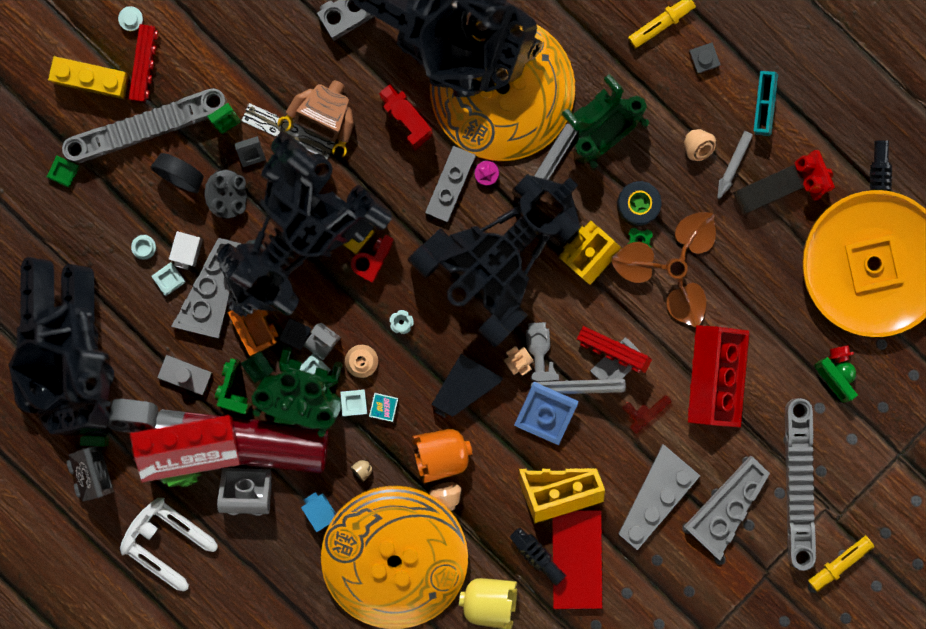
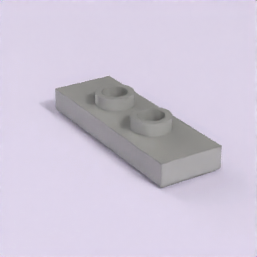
M455 146L452 147L426 209V214L448 223L475 159V154Z

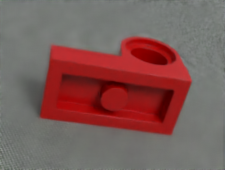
M387 235L383 239L378 238L373 248V251L376 252L374 257L367 253L356 254L351 261V268L354 273L374 283L395 241L394 238ZM361 258H366L370 262V266L366 271H359L356 267L357 261Z

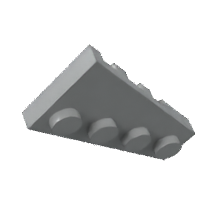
M750 456L684 527L718 560H721L726 546L732 541L735 535L734 532L741 520H744L748 513L746 511L752 501L756 499L770 473Z

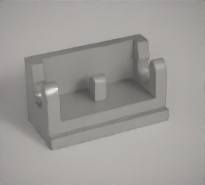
M626 337L620 342L621 344H624L636 351H639L635 347V345ZM604 357L590 371L598 380L622 379L632 370V367L629 365L624 367L618 363V360L614 359L612 361Z

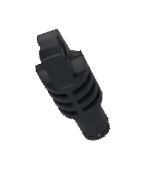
M874 141V162L870 165V190L892 192V165L889 163V141Z
M521 528L512 533L510 539L517 546V551L524 556L526 561H529V564L536 571H542L555 586L567 576L552 561V555L542 547V544L532 534L528 535Z

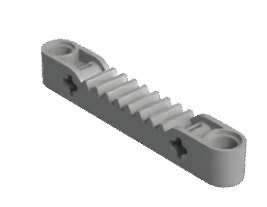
M208 89L172 102L169 105H163L160 108H154L140 115L126 118L123 121H117L114 124H108L104 127L72 136L63 143L62 152L70 161L82 163L209 119L208 115L227 104V99L218 89ZM213 96L220 98V104L216 108L208 106V101ZM75 144L82 146V151L78 156H72L71 148Z
M795 398L790 400L785 406L787 544L790 564L804 571L813 567L816 560L815 517L813 514L814 470L812 465L813 410L807 400ZM796 404H801L804 407V414L797 418L793 414V408ZM795 434H803V436H794V435H795ZM800 551H806L808 556L806 562L802 564L797 563L796 555Z

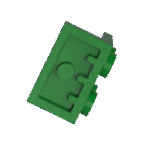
M231 358L230 362H225L222 376L225 377L223 386H218L214 399L218 400L217 406L242 414H250L252 404L247 403L248 398L231 394V398H229L240 360Z

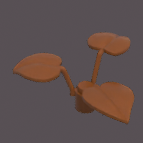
M709 212L691 214L682 219L677 225L675 238L678 242L684 244L679 259L672 258L666 265L652 263L654 259L653 250L642 242L627 244L611 258L615 270L623 278L634 283L648 281L652 276L651 267L665 269L670 277L678 279L679 289L669 293L666 307L673 318L693 327L700 325L704 318L706 295L697 283H688L683 287V277L687 273V265L684 260L687 248L693 253L700 254L707 252L713 246L716 239L714 214Z

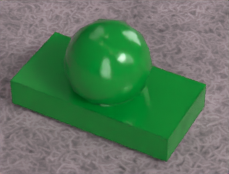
M826 357L814 364V368L842 403L852 401L858 396L850 385L856 377V369L850 362L843 361L834 365Z

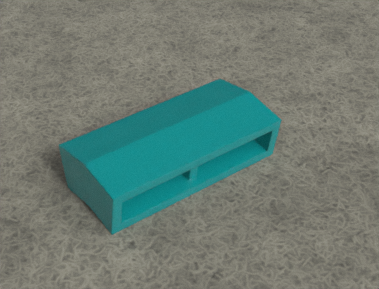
M760 71L754 122L755 135L770 136L772 134L778 80L776 72ZM765 78L771 79L769 101L763 100ZM762 106L768 107L766 129H760Z

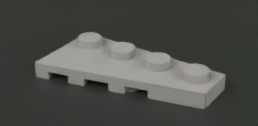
M221 238L217 239L201 273L193 284V288L187 299H185L171 327L220 338L229 302L228 296L231 294V291L216 258L225 244L230 243L237 247L241 243Z
M662 444L618 533L636 550L641 547L700 477L697 472L664 444Z

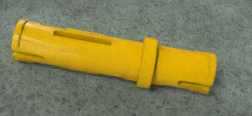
M681 0L672 7H666L664 9L665 12L630 35L628 40L635 49L671 24L676 25L679 23L681 17L696 8L692 0ZM653 27H655L653 30H651V31L648 32L647 34L643 35L644 33H646L647 31H649L650 29H652Z
M865 535L830 564L827 562L824 565L825 568L808 580L809 584L818 593L833 580H838L842 572L874 548L873 543Z

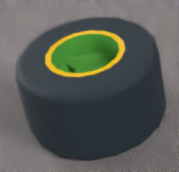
M643 181L632 182L625 186L617 199V210L621 218L628 224L635 226L646 225L653 221L660 213L662 205L658 190L650 183Z

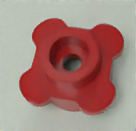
M849 345L829 349L831 356L828 358L834 359L835 363L848 361V355H853L854 352H850Z

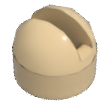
M360 460L351 466L353 472L363 482L372 474V467L368 461Z

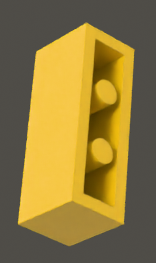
M53 56L48 80L53 84L124 99L129 75L123 71Z

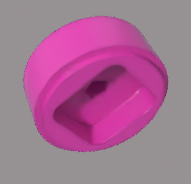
M483 161L476 166L475 178L478 183L489 186L497 181L499 170L493 162Z

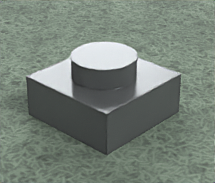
M713 42L689 50L697 74L721 65Z
M258 136L235 143V148L243 167L266 160Z

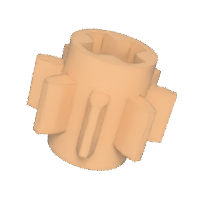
M514 346L506 352L509 357L504 362L513 375L520 372L523 376L532 370L529 365L534 361L525 347L518 350Z

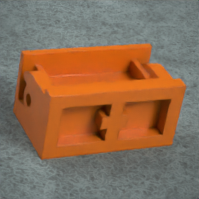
M232 310L228 312L249 356H254L278 343L276 338L279 337L275 326L273 323L269 325L264 317L268 315L266 310H253L252 314L248 313L246 317L243 315L241 317Z

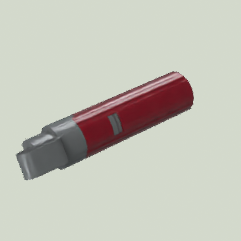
M115 399L112 401L108 427L115 431L134 433L222 416L161 409L159 412L158 407L151 402ZM232 417L241 465L322 473L324 471L328 452V429L325 435L320 437L318 435L320 428Z

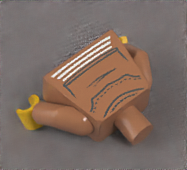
M334 80L329 88L318 84L314 89H307L296 95L286 110V117L278 119V126H281L284 120H288L289 126L285 131H290L294 123L333 142H336L338 139L339 142L333 146L332 153L334 155L335 148L341 146L344 148L342 155L344 157L347 153L345 144L349 142L354 126L352 109L347 106L349 99L342 95L345 86L341 82Z

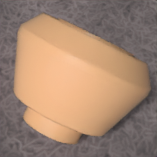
M701 129L690 131L684 141L688 158L693 161H701L709 157L716 147L715 136Z
M356 345L346 354L345 365L353 376L365 378L372 375L377 369L378 356L371 347Z
M454 482L441 483L431 487L428 494L438 499L452 511L459 504L461 487Z

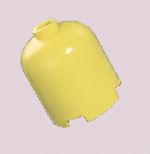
M486 578L472 580L467 585L466 592L460 593L459 606L464 607L466 619L475 625L498 629H512L513 621H510L511 611L515 612L517 589L515 587L517 586V581Z

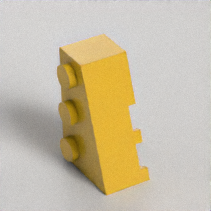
M519 469V483L534 523L604 502L605 488L597 469H566L565 471H550V469L527 471V469Z

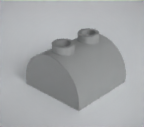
M222 468L217 500L219 513H228L230 515L245 513L256 516L269 514L271 469Z

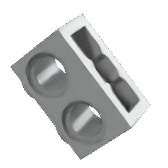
M338 0L334 3L328 1L319 8L321 11L317 12L319 19L333 41L372 19L374 16L362 9L358 12L350 11L348 7L353 0ZM333 13L341 16L340 22L335 25L328 23V17Z

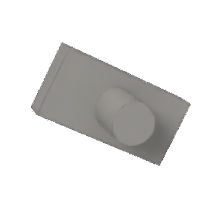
M166 355L157 378L204 395L212 372Z

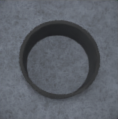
M160 153L150 167L161 178L192 193L199 192L204 175L190 164L166 153Z

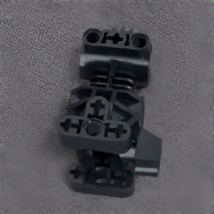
M284 131L280 132L273 140L271 150L274 154L261 172V176L268 180L264 200L261 199L260 202L268 214L262 230L258 232L254 244H239L237 247H234L227 243L221 248L216 258L231 291V294L228 296L230 299L228 305H230L229 309L241 317L242 315L246 317L248 313L251 315L253 310L279 311L283 315L289 316L297 307L299 299L292 290L287 277L305 263V259L321 255L330 257L333 255L332 250L348 243L351 239L360 243L373 228L379 231L383 230L392 218V212L383 202L361 185L355 186L350 191L347 202L338 197L333 191L327 194H318L331 177L333 170L331 163L321 154H310L303 144ZM324 163V168L319 172H315L316 166ZM269 220H271L275 226L274 231L276 235H269L271 242L264 241L266 247L264 249L261 247L266 235L264 232ZM293 251L297 252L298 254L304 255L302 258L299 257L291 264L288 261L289 257L292 259L296 258V256L293 254ZM259 276H261L258 280L257 286L253 287L252 284L254 283V281L257 280Z
M527 174L512 190V194L519 200V206L497 217L496 221L482 229L476 225L470 229L448 236L440 228L407 260L425 279L441 264L450 273L456 271L465 272L448 290V299L454 306H464L483 288V304L492 316L478 329V332L495 348L528 315L520 307L529 281L527 274L535 259L539 258L548 240L556 237L564 245L580 229L581 226L572 192L578 185L571 178H568L562 184ZM546 195L561 212L548 225L545 223L541 228H538L529 221L527 216L530 214L531 208ZM520 215V219L504 235L484 233V231L496 224H502L514 216ZM539 236L541 239L531 255L533 257L525 272H523L521 269L520 253ZM454 289H464L466 292L465 300L462 302L454 301L452 298Z

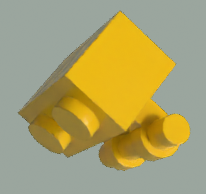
M590 220L585 227L581 226L578 230V235L570 244L567 242L564 245V250L558 256L589 285L611 263L612 256L622 249L611 237Z

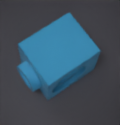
M316 492L304 499L306 504L301 507L316 532L329 525L336 515L324 493L319 496Z

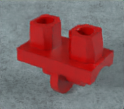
M819 150L803 155L795 161L794 164L797 170L801 171L804 177L803 185L805 190L810 192L813 200H819L823 194L835 188L831 179L834 176L832 169L826 168Z

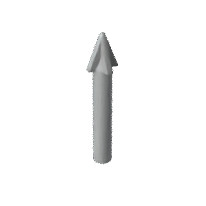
M747 131L743 132L723 178L719 179L718 199L733 185L731 183L753 136V134Z

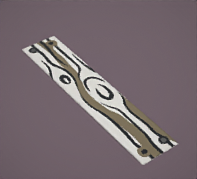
M249 103L242 118L243 122L274 136L284 131L303 144L308 151L314 154H321L328 159L335 142L295 123L290 131H285L289 126L288 120H284L282 125L278 126L277 122L281 117Z

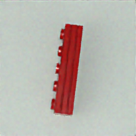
M139 25L129 93L130 101L146 103V99H149L150 91L148 90V85H151L152 82L150 71L154 68L152 57L156 53V46L154 44L155 40L158 39V31L155 26Z
M585 326L582 327L577 337L580 346L586 349L590 347L593 349V352L599 355L603 353L609 360L614 361L616 359L624 367L629 365L637 373H640V371L646 373L652 361L649 356Z

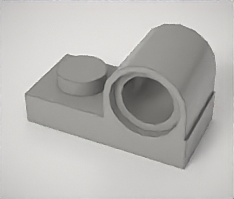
M319 323L313 328L312 334L303 346L321 360H324L341 337L323 323Z

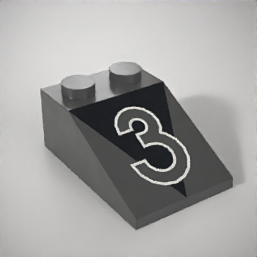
M101 446L90 447L69 454L70 460H67V466L70 474L75 476L77 482L74 484L75 493L78 498L81 497L82 502L114 492Z

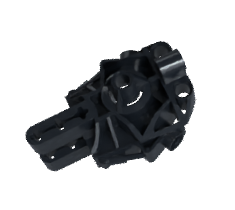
M353 0L360 9L399 30L396 45L402 48L405 54H410L421 66L425 67L432 86L452 88L453 96L469 97L477 95L482 91H493L521 77L525 64L535 59L542 47V41L535 38L537 32L536 21L526 12L506 2V0ZM469 13H471V15H470V17H469V20H468V25H467V17H468ZM472 35H474L476 38L485 39V40H484V41H479V40L475 39ZM482 77V78H481V82L478 81V80L475 79V78Z
M26 257L21 264L20 325L17 327V348L9 362L15 402L21 411L38 414L39 420L50 434L107 436L110 414L106 407L111 406L110 401H107L110 385L114 380V370L105 360L108 359V353L98 350V329L94 324V271L90 267L73 264L65 265L61 274V306L54 307L53 263L50 260Z

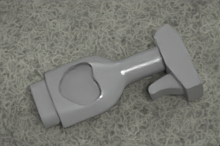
M546 322L528 323L526 345L528 351L534 356L535 372L532 374L531 379L535 381L559 380V374H556L553 362L549 363V370L545 372L544 355L550 348L549 329H546Z

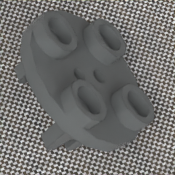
M230 170L217 171L210 176L206 183L204 194L206 204L214 215L227 219L242 214L245 211L247 197L245 178Z

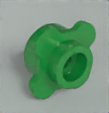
M630 229L629 243L638 242L637 240L641 238L642 243L647 244L651 248L649 244L653 234L650 230Z

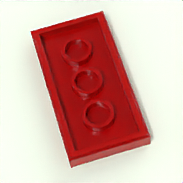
M576 510L552 518L553 562L567 575L557 586L553 584V609H602L601 510Z

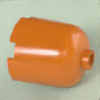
M446 429L412 437L413 445L417 444L419 451L414 456L419 475L423 476V484L457 475L467 468L468 456L472 455L470 441H464L462 434L457 430Z

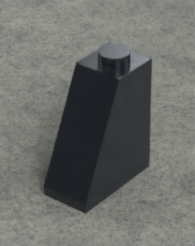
M460 354L431 404L435 406L434 412L444 418L448 414L453 417L501 383L503 378Z

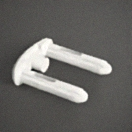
M157 498L133 520L123 538L120 551L122 556L125 554L129 555L174 589L186 591L189 587L186 579L137 544L135 539L140 533L150 540L158 528L151 524L149 520L153 515H157L205 551L214 552L217 550L218 545L214 538L165 504V498ZM171 514L172 516H174L180 522L189 527L190 530L188 531L185 528H183L181 525L172 520L168 515ZM139 554L144 555L146 558H148L153 563L158 565L161 568V570L155 568L149 562L140 557Z

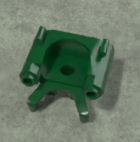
M610 74L603 80L613 91L611 96L603 89L595 96L593 101L585 107L582 106L574 114L569 109H565L561 114L575 131H579L578 142L573 152L575 160L582 164L589 163L591 170H596L598 163L593 160L600 158L635 129L639 122H641L643 129L649 125V121L642 117L647 108L645 99L639 96L621 99L624 90Z
M284 346L279 362L282 373L276 376L266 375L252 394V403L256 406L253 414L259 416L263 411L268 415L309 428H320L318 435L323 437L327 428H330L335 422L342 407L341 398L336 394H332L329 388L338 383L343 364L335 362L332 373L328 376V371L321 368H316L315 374L300 370L302 362L290 359L292 347Z

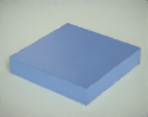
M533 382L514 426L559 445L578 405V401Z

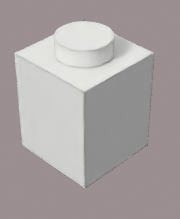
M177 231L169 260L175 261L174 266L188 270L189 266L195 267L203 239Z

